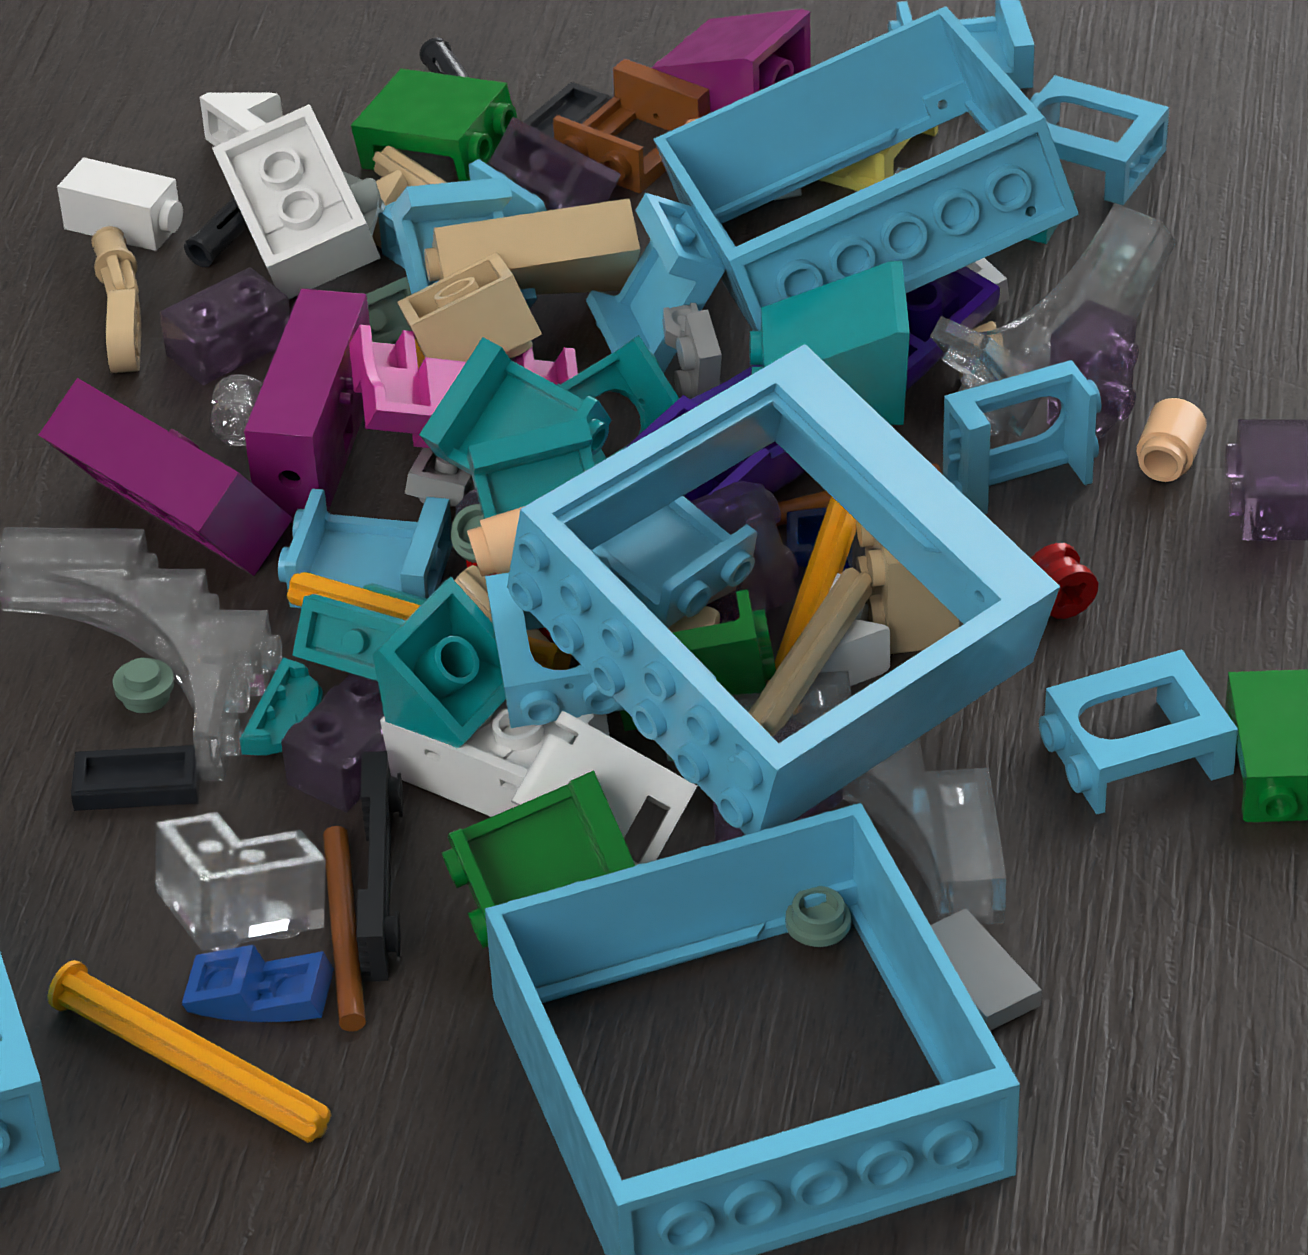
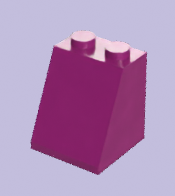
M794 9L708 19L665 57L658 60L652 69L708 88L710 92V113L811 68L810 11Z

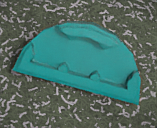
M282 658L240 737L242 755L266 756L290 750L309 739L320 726L325 709L323 691L319 687L318 682L309 675L308 668L304 664Z

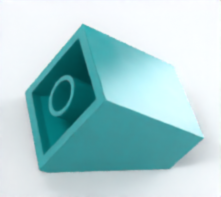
M889 261L761 307V330L750 331L749 335L750 365H760V367H752L751 375L806 344L890 425H904L910 331L902 261Z

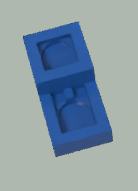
M254 944L199 954L195 956L182 1005L188 1013L232 1021L288 1022L322 1018L334 968L323 951L267 962L263 960Z

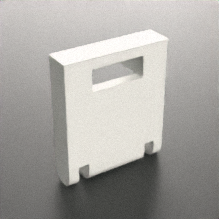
M562 711L555 724L576 736L573 745L553 734H549L511 802L518 806L568 784L570 780L594 770L623 838L626 836L645 800L667 810L639 863L635 861L634 863L639 865L656 861L697 785L690 783L683 777L578 718Z

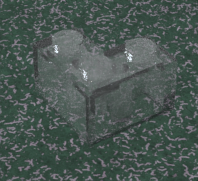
M217 812L156 822L155 890L201 951L209 949L215 951L235 948L241 943L267 938L289 939L303 931L324 928L326 859L301 830L240 841Z

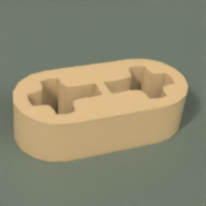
M137 289L108 291L106 347L111 373L140 370L141 313Z

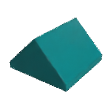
M452 577L448 578L372 654L385 722L456 748L463 745L506 700L493 623Z

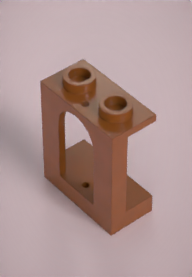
M623 59L613 68L614 97L586 121L580 124L559 115L553 118L555 157L558 163L641 194L666 172L658 149L655 147L643 157L642 146L615 136L635 119L672 131L685 125L686 120L703 117L710 113V92L708 88L628 59Z

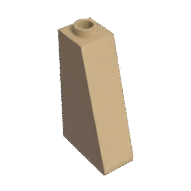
M630 198L436 227L433 233L432 248L424 249L429 282L440 281L497 252L514 275L519 288H534L536 295L591 292V290L598 292L621 291L636 266L640 253Z

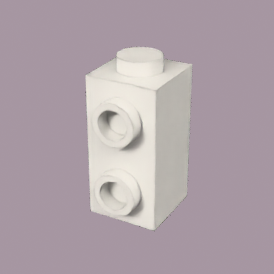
M83 157L57 186L64 229L93 236L97 230L103 227H117L124 233L123 238H126L127 244L157 251L167 238L178 230L182 222L183 207L178 200L176 179Z

